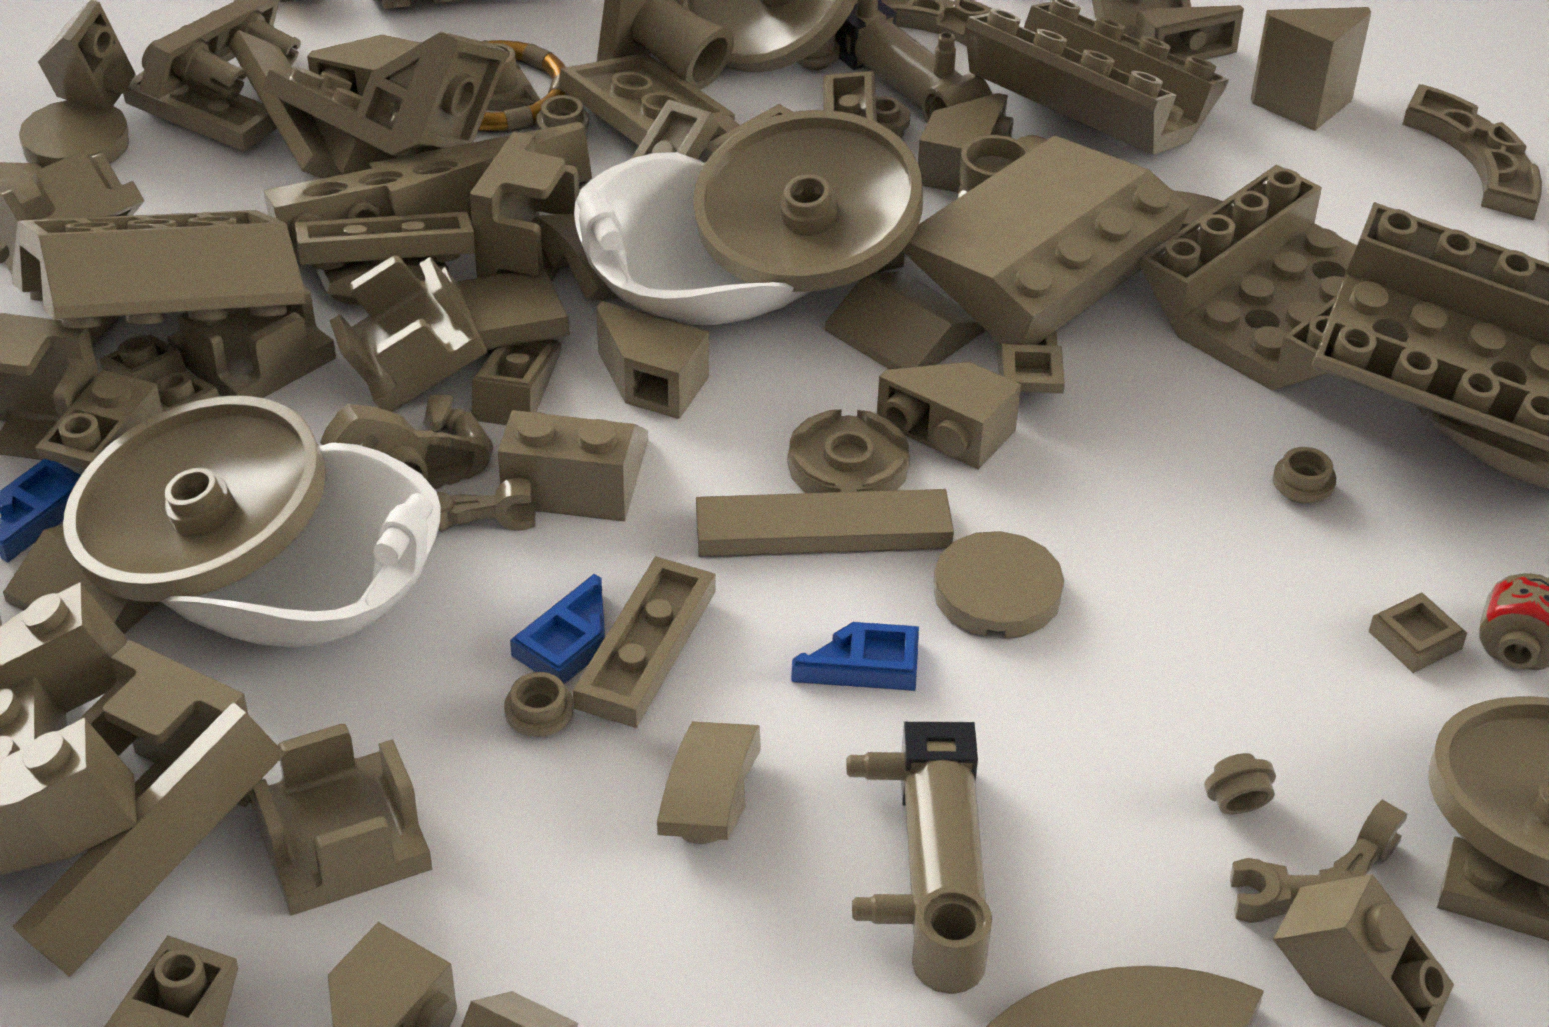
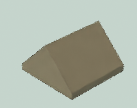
M1369 7L1267 10L1251 93L1252 103L1314 131L1348 105L1353 99L1371 17Z

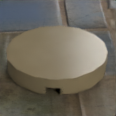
M69 100L52 103L33 112L22 123L18 134L26 161L37 163L42 168L80 152L86 153L89 159L94 155L103 153L110 164L125 152L129 144L127 120L120 109L113 106L109 112H105Z
M842 409L827 410L807 418L793 431L789 444L787 463L791 479L804 493L898 490L906 481L910 466L907 437L892 421L876 413L857 410V416H841Z
M1003 531L977 532L955 540L940 554L933 579L936 604L951 622L970 633L987 636L988 630L996 632L1005 631L1004 638L1022 637L1044 628L1057 615L1064 588V577L1060 563L1046 547L1025 536Z

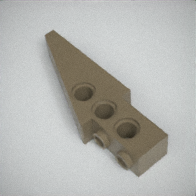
M575 122L524 132L534 135L535 153L563 158L566 165L577 168L579 183L592 179L586 130L583 124ZM510 135L369 163L370 169L266 189L263 192L269 216L287 223L296 260L299 258L294 222L466 211L470 221H472L470 192Z

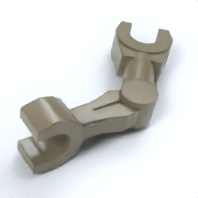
M508 479L498 486L495 495L457 494L450 496L448 493L437 492L441 506L438 530L441 532L454 524L461 525L471 521L496 518L503 527L511 530L523 531L535 527L536 509L535 503H531L530 479Z
M1382 799L1367 817L1351 850L1336 860L1333 868L1319 870V875H1288L1286 866L1263 862L1253 858L1234 861L1230 874L1231 887L1248 886L1260 892L1257 894H1237L1234 909L1235 919L1254 923L1287 914L1300 887L1366 875L1378 859L1384 862L1396 849L1402 837L1397 831L1406 821L1408 814Z

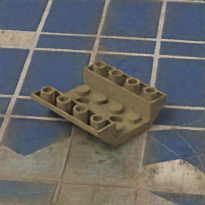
M1052 0L1048 3L1031 5L1024 28L1019 26L1021 19L1018 16L1000 9H991L990 13L968 17L965 25L970 73L1151 155H1156L1189 143L1226 89L1229 79L1214 73L1216 66L1211 62L1194 56H1187L1186 60L1169 53L1171 47L1165 42L1147 36H1142L1141 40L1124 34L1126 27L1121 23L1104 17H1097L1096 21L1079 14L1080 6L1067 0Z
M1277 164L1141 257L1140 269L1179 339L1272 391L1328 374L1310 366L1357 246L1340 237L1336 232L1315 224L1322 187L1301 177L1297 172Z
M1374 202L1310 367L1549 454V263L1530 257L1521 251L1510 250L1470 236L1464 231L1450 229L1421 219L1404 210L1393 209Z
M257 210L21 220L17 222L12 268L13 285L22 292H30L31 300L43 301V310L54 320L62 319V326L65 328L98 327L102 325L101 317L126 315V322L130 324H155L165 321L164 313L188 311L189 319L217 320L226 318V309L248 307L250 315L279 316L287 313L286 305L306 304L305 289L287 223Z

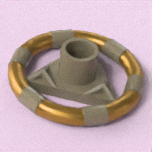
M482 41L508 51L509 55L487 107V110L502 112H485L479 131H511L533 126V124L537 123V115L541 111V105L546 99L558 95L569 96V94L559 88L560 69L566 66L553 52L535 44L519 41ZM516 60L524 61L546 71L550 75L552 82L548 94L541 100Z

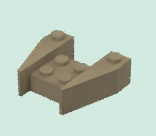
M81 582L57 594L51 593L41 596L32 602L26 610L16 614L0 626V875L70 859L137 825L134 774L85 718L67 726V712L105 694L114 686L116 676L111 657L127 643L125 635Z

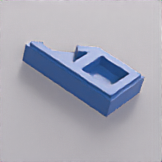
M43 459L0 490V556L2 560L7 563L34 544L43 530L56 527L63 522L68 498L81 474L59 462Z
M593 574L510 639L511 656L535 672H546L555 675L563 684L583 670L590 663L605 639L602 578Z
M851 622L835 632L832 641L810 655L804 652L792 659L791 682L915 691L919 626Z

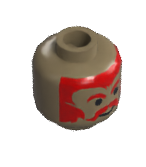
M1523 573L1510 575L1495 584L1487 597L1479 624V639L1490 656L1516 669L1542 670L1549 667V578L1539 574Z

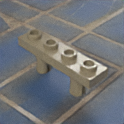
M235 0L158 40L152 41L142 57L141 64L144 68L140 90L159 99L195 80L217 91L225 98L233 100L239 95L245 82L241 80L246 78V70L228 62L235 58L230 49L229 42L238 30L279 46L291 66L298 57L299 52L296 50L300 48L301 40L291 37L273 26L280 0Z

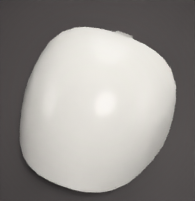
M678 152L652 153L635 157L595 176L581 189L577 197L574 211L576 229L590 266L613 293L643 313L685 325H720L750 320L785 307L810 292H792L794 287L786 283H748L733 276L713 260L701 242L693 208L695 184L705 164L700 160Z
M333 442L319 446L326 466L324 491L314 515L296 539L270 562L237 582L195 597L170 596L164 599L162 603L193 623L231 638L260 645L286 647L321 645L354 634L376 622L389 612L418 580L435 541L440 524L441 506L437 492L422 474L378 450L357 444Z

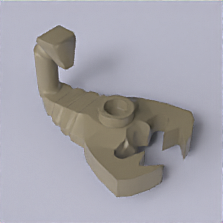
M449 394L429 395L423 424L431 431L415 430L404 417L381 408L347 404L337 412L326 427L320 441L321 445L332 442L362 444L364 447L378 450L422 474L434 489L441 488L445 484L452 485L458 483L463 478L469 479L481 473L490 461L493 451L492 441L471 412H465L461 408H451L454 397ZM447 424L448 429L455 430L457 435L434 431H440Z

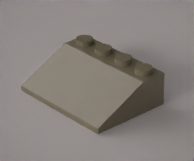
M1054 135L921 222L902 252L1001 345L1002 343L1037 345L1141 270V257L1179 232L1190 205L1149 169Z

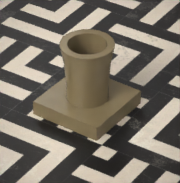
M604 0L597 62L641 53L648 55L652 53L683 80L702 90L711 84L726 66L733 50L734 35L731 30L706 20L683 7L684 0Z

